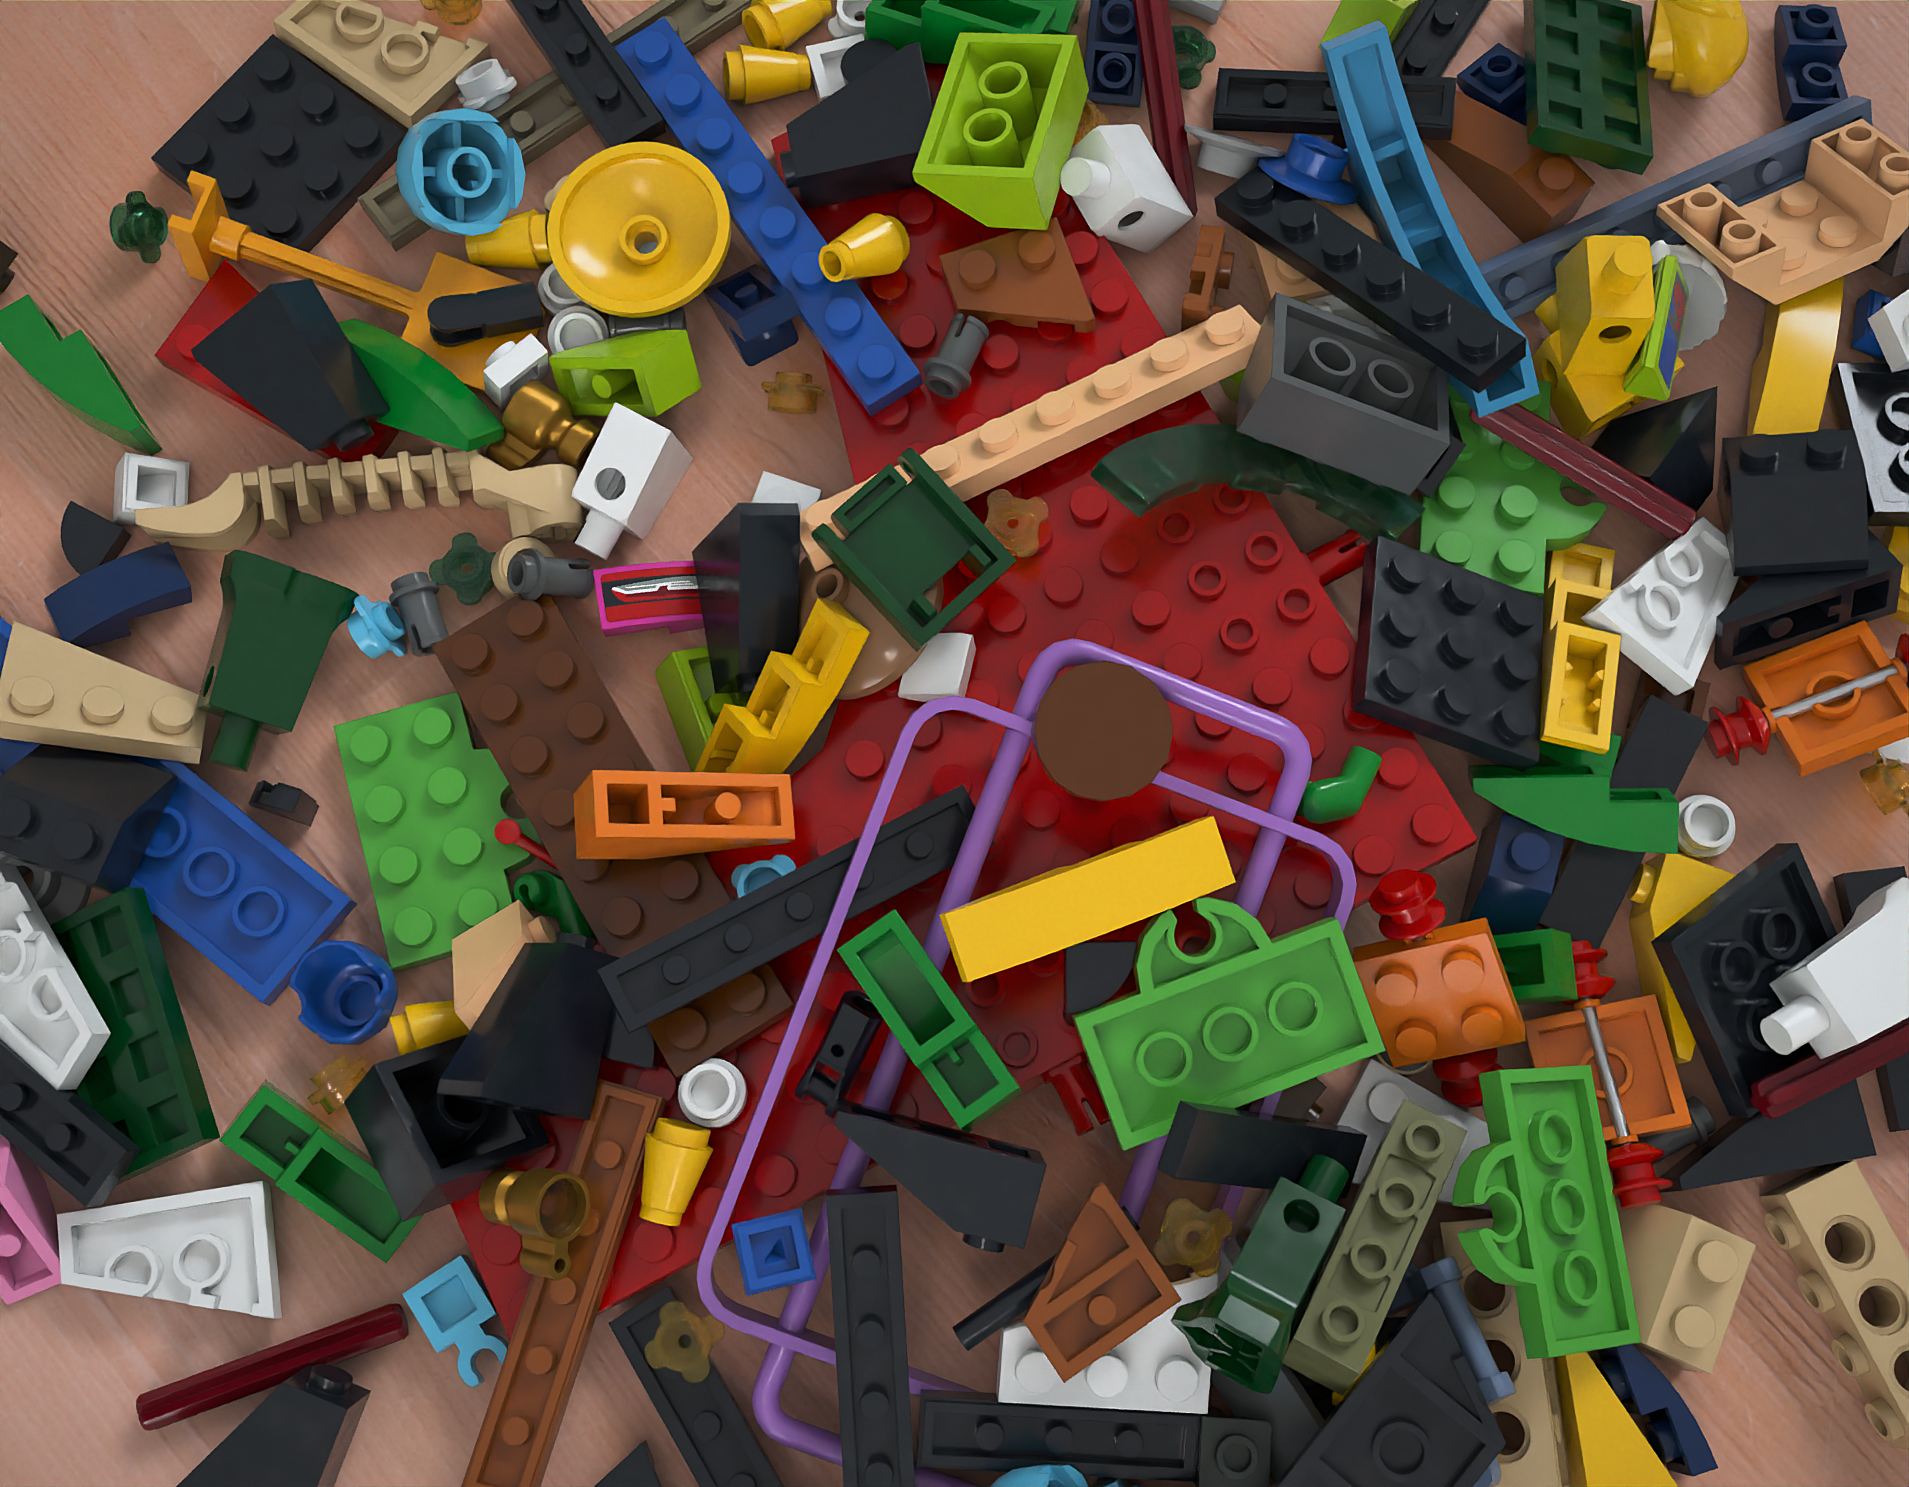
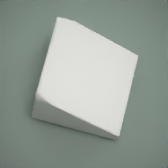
M124 453L115 470L113 523L137 525L134 509L187 505L190 463Z
M938 633L928 642L914 664L902 675L898 696L921 702H928L952 695L965 697L976 652L973 635L965 633Z

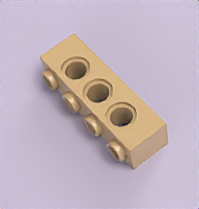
M1850 1160L1825 1164L1759 1196L1767 1211L1764 1215L1765 1225L1776 1244L1783 1250L1788 1251L1800 1273L1797 1283L1802 1296L1815 1312L1822 1314L1834 1337L1831 1340V1348L1836 1360L1848 1375L1856 1378L1868 1401L1865 1404V1412L1870 1424L1883 1440L1889 1442L1892 1447L1909 1450V1378L1901 1386L1894 1374V1364L1901 1353L1909 1364V1259L1856 1161ZM1830 1227H1833L1839 1233L1842 1240V1251L1837 1260L1830 1256L1825 1245L1826 1233ZM1865 1290L1871 1293L1876 1304L1875 1315L1869 1323L1863 1318L1859 1308L1860 1297Z
M1493 1218L1440 1222L1442 1236L1435 1237L1433 1245L1435 1262L1449 1257L1455 1258L1463 1276L1458 1283L1486 1344L1488 1345L1491 1340H1499L1511 1349L1515 1358V1368L1510 1379L1516 1393L1489 1408L1494 1418L1500 1411L1508 1412L1517 1417L1524 1428L1525 1439L1520 1449H1511L1504 1446L1497 1455L1501 1470V1480L1494 1487H1572L1555 1357L1527 1359L1523 1332L1519 1322L1515 1286L1505 1285V1298L1499 1307L1492 1308L1485 1305L1479 1299L1475 1288L1477 1277L1481 1272L1476 1269L1464 1251L1457 1233L1467 1229L1488 1227L1492 1230Z

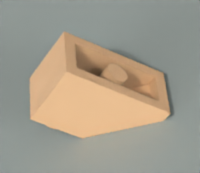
M520 900L515 901L452 939L454 1012L470 1030L525 943L554 942L556 932L548 920L542 915L534 919Z

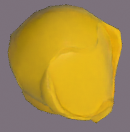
M1654 0L1645 52L1646 66L1653 69L1652 79L1668 81L1669 90L1687 92L1693 98H1707L1729 83L1745 61L1749 45L1747 19L1740 1Z

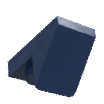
M753 264L703 290L721 325L743 362L748 366H754L798 342V334L791 319L800 315L792 293L757 264Z

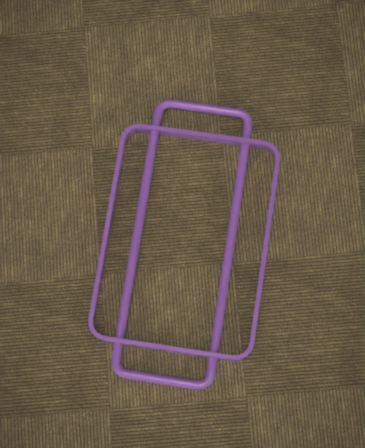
M1074 638L1054 642L1037 655L1028 670L1012 713L976 699L954 695L930 700L912 712L896 741L700 1253L696 1280L700 1298L713 1317L735 1330L770 1342L755 1380L752 1395L755 1419L767 1436L784 1446L842 1466L841 1435L792 1418L782 1410L779 1400L782 1387L796 1352L836 1366L835 1339L805 1328L830 1265L826 1198L809 1240L817 1279L792 1285L780 1318L741 1305L725 1296L715 1281L712 1268L713 1260L910 748L923 723L936 713L956 710L967 712L1006 727L922 946L940 973L943 971L951 948L939 914L969 903L1031 742V727L1036 704L1051 682L1054 681L1057 674L1064 668L1103 660L1133 667L1153 681L1164 699L1272 741L1281 748L1285 758L1284 769L1267 812L1159 771L1150 784L1261 826L1232 902L1254 918H1256L1286 837L1308 844L1319 851L1330 865L1333 878L1331 897L1322 919L1330 916L1337 918L1343 932L1353 907L1357 886L1353 864L1339 844L1319 832L1293 823L1310 777L1312 765L1309 742L1297 725L1283 716L1091 641ZM891 1029L862 1102V1105L885 1111L890 1109L909 1059L908 1054ZM1282 1090L1253 1101L1249 1111L1273 1115ZM1168 1134L1139 1145L1118 1200L1120 1208L1125 1205L1138 1225L1159 1172L1157 1169ZM848 1138L829 1189L860 1187L871 1157L850 1138ZM1220 1185L1185 1279L1190 1278L1189 1273L1212 1267L1215 1269L1245 1187ZM908 1366L909 1391L920 1397L921 1389L979 1392ZM914 1462L915 1487H982L933 1468L917 1467L916 1462Z

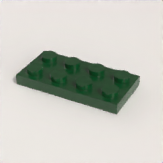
M1523 0L1527 144L1540 147L1542 150L1552 154L1563 153L1592 161L1607 169H1621L1642 175L1654 157L1642 6L1622 0Z
M125 887L51 924V929L111 1032V1035L77 1089H72V1091L141 1148V1151L117 1185L220 1138L144 888Z

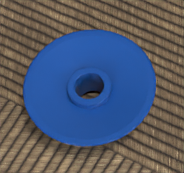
M1297 133L1294 134L1286 154L1282 157H1261L1257 160L1258 166L1267 175L1297 192L1336 204L1348 205L1357 202V190L1349 181L1342 177L1350 156L1342 148L1316 136Z

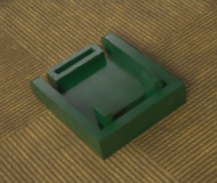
M907 448L898 456L897 461L904 472L912 479L910 483L907 484V481L889 463L832 513L831 520L836 528L845 536V540L842 541L824 523L812 531L811 535L826 555L909 645L918 652L1003 576L1017 560L924 459L912 448ZM962 561L977 579L937 614V609L923 594L956 564Z

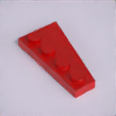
M224 259L154 356L166 368L297 442L198 363L190 351L260 293ZM375 422L370 426L374 435L353 449L340 452L338 447L334 445L314 450L313 452L325 459L339 458L344 463L363 461L362 456L370 454L381 459L399 431L397 428Z

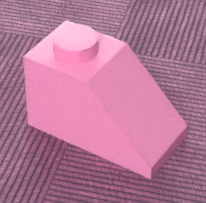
M3 1136L0 1137V1297L9 1305L60 1284L61 1273L57 1216L46 1181L33 1162Z

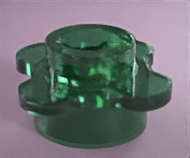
M1187 25L1172 26L1180 87L1187 90L1194 89L1201 83V71L1204 66L1214 61L1216 47L1198 29ZM1177 55L1186 56L1187 60L1180 61Z
M131 191L127 194L125 202L117 204L111 212L109 220L111 237L120 250L139 252L142 261L145 263H156L160 259L161 250L159 246L165 242L168 234L167 214L162 207H153L148 203L142 191Z
M467 532L459 533L453 537L452 548L442 559L431 563L429 567L430 578L432 581H436L438 585H447L457 595L460 603L464 605L477 604L494 586L491 564L496 552L488 553L480 547L477 538L473 534ZM465 564L473 566V570L468 574L462 572V567Z

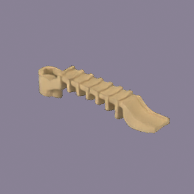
M442 447L432 449V454L413 456L410 452L403 451L397 452V458L378 459L373 454L362 456L363 461L344 463L339 458L327 459L328 464L309 466L305 462L300 461L292 463L293 467L274 469L269 465L257 466L258 472L230 473L218 489L195 503L174 507L134 509L136 524L155 543L160 544L169 541L172 548L198 552H230L248 545L256 537L260 528V503L263 506L267 534L275 539L291 538L286 501L297 500L301 521L309 525L324 524L320 498L332 497L335 512L348 517L357 515L355 494L367 493L369 507L376 512L383 513L391 511L389 491L402 490L404 505L411 510H421L426 508L423 488L437 487L439 503L446 508L459 507L460 498L458 491L472 489L474 502L482 509L496 508L508 513L512 540L530 537L544 544L574 540L585 520L583 506L572 497L578 473L570 465L548 464L508 471L483 457L479 448L469 452L448 453Z

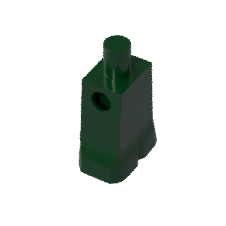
M234 550L224 557L220 577L223 592L222 612L196 709L223 717L208 761L233 770L247 772L261 730L275 735L292 732L329 639L339 624L350 617L355 606L354 599L359 594L339 584L301 572L293 567L263 556Z
M1312 1155L1297 1184L1281 1176L1226 1279L1215 1291L1205 1298L1179 1306L1171 1319L1172 1324L1185 1335L1192 1351L1205 1365L1252 1391L1262 1394L1272 1392L1288 1349L1290 1331L1335 1243L1346 1209L1336 1205V1202L1349 1178L1347 1169L1336 1160L1324 1155Z

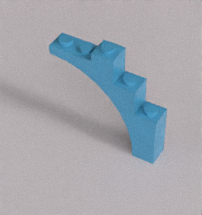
M1377 20L1321 43L1322 55L1347 146L1343 150L1350 156L1347 169L1351 184L1357 190L1356 203L1379 227L1383 246L1526 338V357L1478 394L1449 373L1448 381L1479 418L1540 394L1528 338L1508 316L1485 281L1457 228L1431 169L1403 89L1386 26Z

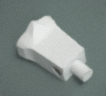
M1902 877L1871 894L1857 907L1852 919L1839 934L1770 983V986L1784 1007L1761 1021L1760 1030L1764 1040L1774 1051L1782 1055H1788L1809 1042L1821 1060L1857 1045L1909 1017L1908 878Z

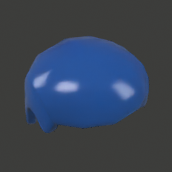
M325 940L304 952L292 972L289 982L290 987L296 991L301 1001L302 1011L298 1017L299 1021L329 1044L360 1045L387 1027L398 998L396 977L389 963L369 947L351 941Z

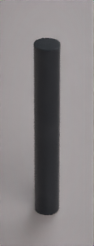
M1125 1205L1122 1206V1211L1137 1232L1140 1227ZM1056 1254L952 1327L957 1338L967 1351L1027 1310Z

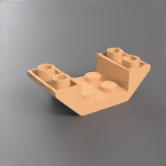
M1859 119L1811 140L1805 177L1802 181L1740 207L1708 183L1658 204L1656 215L1732 280L1777 305L1879 261L1908 228L1909 153L1868 122Z

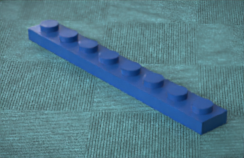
M666 18L659 19L615 46L614 49L663 118L666 128L681 149L700 160L715 176L726 197L731 220L770 275L792 293L800 312L799 316L870 417L922 385L921 373L855 281L850 279L832 282L822 273L818 257L821 248L828 245Z

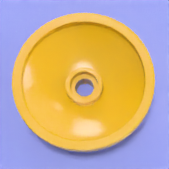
M657 142L620 144L588 158L564 181L556 194L549 213L547 225L548 247L555 268L564 283L579 299L589 306L607 314L620 317L642 318L656 316L675 310L690 302L716 277L727 256L730 245V210L724 192L715 176L700 160L674 146ZM647 242L657 243V247L652 252L647 254L639 252L643 244Z

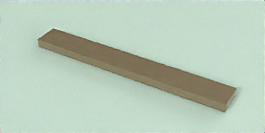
M660 0L606 35L612 46L615 47L665 17L693 56L742 23V12L750 7L752 0ZM551 71L514 95L498 108L488 112L499 121L494 123L503 129L507 138L513 137L521 149L524 167L589 124L554 71ZM396 173L357 198L362 209L395 252L431 229L429 225L416 217L400 194Z

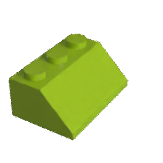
M960 32L912 171L915 182L987 227L1047 230L1061 185L1060 173L1062 167L1068 161L1089 92L1077 35Z

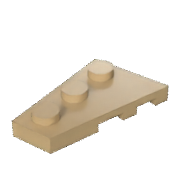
M296 0L273 20L278 38L408 129L427 115L434 113L459 90L455 81L460 74L479 62L491 59L489 43L469 37L466 43L440 35L438 26L420 20L417 21L415 26L385 17L382 14L381 7L360 0Z
M13 621L0 677V738L199 764L207 712L196 709L199 697L196 693Z

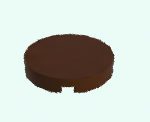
M1103 660L1077 665L1051 682L1036 704L1031 735L1037 758L1041 762V767L1050 781L1074 797L1103 802L1129 797L1155 779L1169 757L1173 727L1169 706L1153 681L1131 666Z

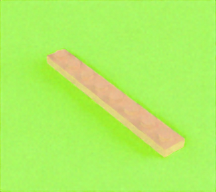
M1239 304L1227 311L1216 313L1208 320L1174 336L1161 339L1152 346L1121 361L1106 365L1095 373L1057 391L1046 393L1038 400L1000 418L991 419L982 426L949 442L934 446L920 456L959 499L965 502L1245 369L1261 326ZM900 465L894 467L907 481V484L912 481ZM875 475L828 499L817 501L809 508L799 512L800 545L816 572L834 564V562L814 541L811 535L812 531L824 523L842 541L845 540V536L833 524L831 515Z

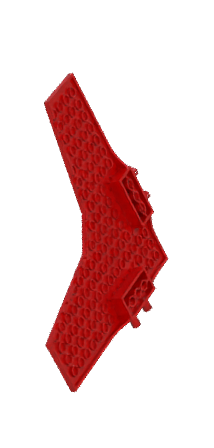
M924 62L934 109L949 64ZM787 132L771 140L779 176L785 185L786 181L780 152L791 150ZM921 185L805 210L799 187L789 189L827 244L872 213L895 217L902 223L909 237V254L896 272L853 280L921 373L923 384L870 417L822 349L855 485L879 473L889 463L893 467L898 466L897 458L907 448H912L921 455L934 446L949 442L982 426L991 419L1000 418L1038 400L1046 393L1057 391L1095 373L1106 365L1121 361L1152 346L1161 339L1168 338L1105 235L1097 236L1090 229L1072 196L1066 193L1060 185L1050 219L1057 217L1094 314L1096 330L1088 333L1075 332L1074 324L1044 321L1038 322V328L1014 326L1005 320L984 323L989 330V336L983 343L969 372L972 381L967 391L960 392L957 398L941 397L926 387L924 383L926 374L924 373L923 366L928 358L936 356L950 327L952 317L958 313L943 274L939 256L1019 229L987 227ZM964 321V322H963V324H962V327H963V328H964V326H965V324H966L967 321ZM1201 390L963 502L1017 560L1003 576L939 632L973 635L976 652L965 698L976 699L1012 713L1028 670L1037 655L1054 642L1074 638L1094 642L1283 716L1297 725L1309 742L1312 756L1309 781L1312 783L1317 780L1339 776L1352 746H1359L1373 751L1382 758V763L1357 813L1348 818L1323 824L1311 823L1305 817L1297 815L1293 819V823L1319 832L1339 844L1351 860L1357 882L1351 911L1369 902L1371 893L1387 874L1401 869H1411L1423 873L1470 848L1478 840L1411 731L1352 710L1357 642L1324 591V586L1364 565V553L1367 545L1365 541L1357 545L1356 541L1361 539V535L1356 529L1350 528L1344 534L1305 554L1304 551L1298 549L1260 487V484L1297 465L1306 463L1307 457L1263 442L1242 452L1240 448L1235 447ZM962 561L943 576L944 595L941 611L977 579ZM1075 666L1064 668L1057 674L1055 679L1065 674ZM902 675L887 687L873 694L857 699L839 700L823 749L790 777L795 839L791 843L704 852L733 901L739 898L737 889L731 883L732 874L738 866L742 864L750 865L760 860L771 861L775 855H786L793 860L797 869L860 837L900 731L912 712L927 703L898 696ZM1165 700L1169 706L1173 737L1169 757L1160 771L1267 812L1284 769L1285 758L1281 748L1272 741ZM956 710L936 713L925 721L914 738L881 826L961 785H964L976 808L1006 727L967 712ZM1031 739L994 835L993 841L995 844L989 848L969 900L970 903L1055 868L1074 865L1130 842L1143 841L1198 818L1214 816L1236 882L1203 896L1233 902L1261 826L1150 783L1129 797L1097 802L1074 797L1050 781L1041 767L1042 764L1037 758L1036 749H1034ZM1286 837L1256 916L1269 939L1322 920L1331 897L1333 878L1330 865L1319 851L1308 844ZM952 868L842 925L717 1251L734 1243L731 1224L797 1209L825 1194L826 1189L830 1188L848 1137L834 1125V1118L825 1115L826 1106L809 1096L801 1100L795 1096V1091L820 1045L844 992L857 990L866 994L837 949L894 909H896L921 946H923ZM1192 900L1171 908V911L1178 920L1174 932L1175 944L1178 949L1188 954L1202 950L1210 939V926L1204 917L1193 910ZM1153 916L1089 940H1134L1137 946L1139 935ZM821 936L770 962L794 1004H796ZM600 943L594 948L595 951L605 953ZM1063 949L970 982H962L952 951L950 950L941 974L1024 1091L1022 1095L1044 1083L1046 1085L1052 1083L1075 1126L1077 1136L1094 1130V1125L1082 1105L1083 1102L1089 1104L1100 1126L1110 1121L1097 1083L1086 1065L1089 1062L1072 1018L1074 1013H1066L1064 1011ZM1133 965L1123 985L1106 1001L1136 990ZM791 1014L719 1058L731 1063L742 1073L747 1084V1101L743 1111L733 1122L720 1128H707L711 1130L707 1146L713 1148V1152L689 1204L682 1214L679 1226L658 1224L639 1216L642 1206V1176L597 1316L699 1261L703 1242ZM884 1019L860 1067L847 1101L858 1104L863 1102L890 1032V1028ZM661 1050L658 1071L601 1058L598 1079L663 1097L667 1100L662 1118H671L695 1124L686 1117L680 1107L678 1099L680 1080L675 1077ZM909 1057L889 1112L950 1128L957 1125L925 1076ZM827 1065L823 1069V1073L839 1081L842 1074ZM537 1115L551 1143L545 1149L512 1169L526 1172L539 1167L567 1172L585 1120ZM870 1158L866 1171L879 1164ZM479 1188L450 1205L509 1340H511L533 1274L524 1271L520 1264V1253L523 1249L522 1235L514 1230L512 1226L492 1223L483 1216L479 1206V1193L481 1189Z

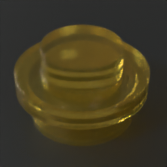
M344 1054L310 1078L318 1090L308 1096L307 1099L312 1105L319 1102L328 1115L344 1104L345 1099L366 1075L367 1072L364 1070V1067L369 1063L362 1056L351 1064Z

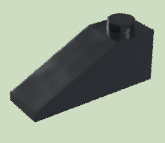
M1868 528V569L1763 575L1717 616L1714 650L1715 665L1719 670L1814 640L1863 620L1868 622L1896 613L1903 565Z
M1856 1079L1775 1119L1765 1118L1760 1110L1751 1118L1734 1116L1708 1137L1709 1141L1707 1144L1701 1147L1697 1146L1659 1177L1671 1180L1673 1184L1666 1189L1660 1190V1193L1689 1190L1877 1155Z
M837 1098L834 1108V1125L956 1232L964 1233L963 1242L975 1248L996 1253L1003 1252L1005 1244L1024 1249L1047 1166L1040 1151L969 1132L965 1133L961 1130Z

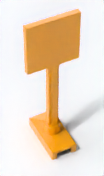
M192 170L187 179L196 204V210L192 219L188 220L172 214L167 224L189 276L208 283L221 265L224 256L238 262L244 258L302 280L312 279L314 284L404 316L409 320L401 339L419 348L440 363L470 390L486 396L488 395L485 393L483 370L487 368L485 364L491 354L509 341L518 344L531 333L537 339L541 330L540 327L489 338L485 336L482 339L455 347L439 345L431 336L430 322L427 315V309L434 299L448 295L477 294L479 291L521 284L522 282L437 251L421 290L418 292L411 291L251 232L250 226L230 219L217 180ZM540 301L541 308H542V313H543V322H544V319H545V317H546L547 311H546V309L543 307V305H542V303H541V301Z

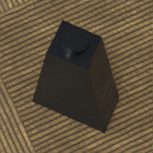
M919 42L907 44L786 125L791 150L780 152L782 169L787 188L799 187L805 210L920 186V184L915 182L912 171L933 112V104Z
M312 279L270 284L190 350L198 363L308 451L334 445L338 447L340 452L353 449L370 439L374 435L370 426L390 412V409Z
M738 503L692 551L715 694L739 693L741 700L749 701L770 652L775 651L792 655L797 645L800 513L798 503Z
M555 933L553 943H525L441 1076L437 1093L546 1117L590 1120L612 1004L597 970L620 958L595 951V939L572 933Z
M327 1364L307 1365L278 1386L176 1487H334L371 1390L352 1383V1375L341 1368Z

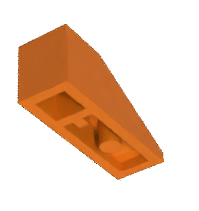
M592 770L573 794L576 859H651L791 843L795 839L790 774Z

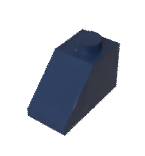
M1504 813L1483 828L1459 923L1486 917L1493 936L1535 930L1553 891L1566 836L1547 831L1523 819Z

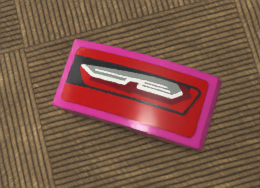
M693 561L644 563L593 570L601 627L605 637L668 627L670 634L704 628Z

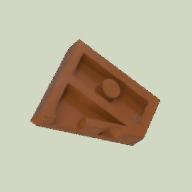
M1057 217L1050 219L1047 230L1019 229L939 256L941 268L957 313L964 314V321H967L970 315L984 323L1005 320L1014 326L1038 328V322L1044 321L1074 324L1075 332L1088 333L1096 330L1094 314Z
M1201 225L1196 252L1191 266L1189 293L1185 292L1182 305L1181 332L1225 310V307L1214 306L1217 289H1229L1235 253L1224 251L1226 230L1224 227Z
M1100 1182L1091 1189L1025 1311L1022 1320L1063 1383H1065L1182 1299L1106 1185Z

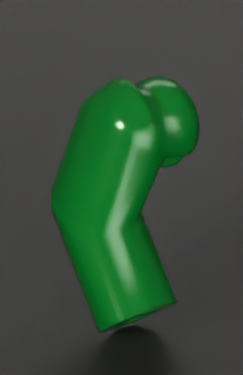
M1352 746L1339 776L1317 780L1313 783L1308 780L1295 815L1305 817L1307 821L1317 824L1353 816L1360 810L1382 763V758L1366 748Z
M539 869L531 873L522 874L517 878L513 888L516 901L520 900L527 909L557 919L562 933L587 936L595 939V943L597 942L594 932L561 876Z

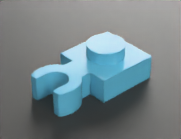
M460 1255L402 1294L436 1353L443 1352L456 1344L460 1351L457 1362L458 1371L466 1384L473 1388L485 1382L482 1374L476 1367V1358L483 1349L492 1350L501 1365L503 1364L509 1342L501 1336L490 1334L485 1326V1323L496 1317L498 1313L486 1286L467 1255Z

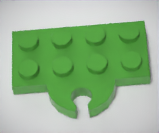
M1537 380L1540 394L1520 401L1518 404L1550 422L1551 382ZM1448 381L1449 401L1462 441L1466 446L1431 497L1428 499L1418 494L1415 549L1542 598L1545 582V552L1562 551L1583 542L1603 517L1607 504L1594 501L1586 506H1576L1566 501L1560 489L1567 487L1577 489L1588 497L1598 496L1473 422L1469 417L1471 407Z
M457 691L334 726L390 966L397 973L452 957V939L515 902L509 874L531 864L536 857L514 843L506 845L499 843L494 836V828L499 821L503 819L515 820L521 828V833L544 846L528 816L516 819L507 815L506 803L514 791L490 749H476L468 713Z
M1201 896L1192 900V907L1195 912L1204 917L1210 926V939L1202 950L1188 954L1181 952L1175 944L1174 932L1178 920L1171 909L1155 914L1139 935L1133 962L1136 990L1103 1002L1089 1010L1072 1014L1117 1141L1123 1151L1169 1134L1180 1100L1234 1109L1386 1051L1337 918L1330 916L1269 939L1260 922L1237 904L1213 897Z
M1591 1065L1507 1069L1478 1074L1490 1144L1473 1150L1460 1166L1453 1189L1452 1205L1467 1207L1483 1205L1487 1201L1493 1214L1492 1230L1488 1227L1467 1229L1457 1233L1464 1251L1478 1271L1495 1283L1515 1286L1519 1322L1523 1332L1527 1359L1552 1358L1640 1343L1641 1336L1615 1195L1612 1192L1613 1184L1609 1163L1607 1162L1608 1157Z

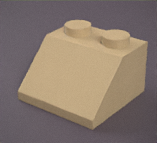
M1615 1199L1641 1336V1342L1632 1345L1639 1351L1680 1370L1712 1374L1757 1244L1691 1214L1658 1204L1622 1210L1619 1199Z

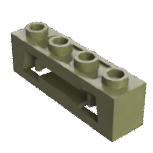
M1406 1099L1402 1101L1381 1138L1338 1231L1335 1243L1291 1332L1283 1364L1342 1396L1358 1378L1468 1132L1467 1130Z

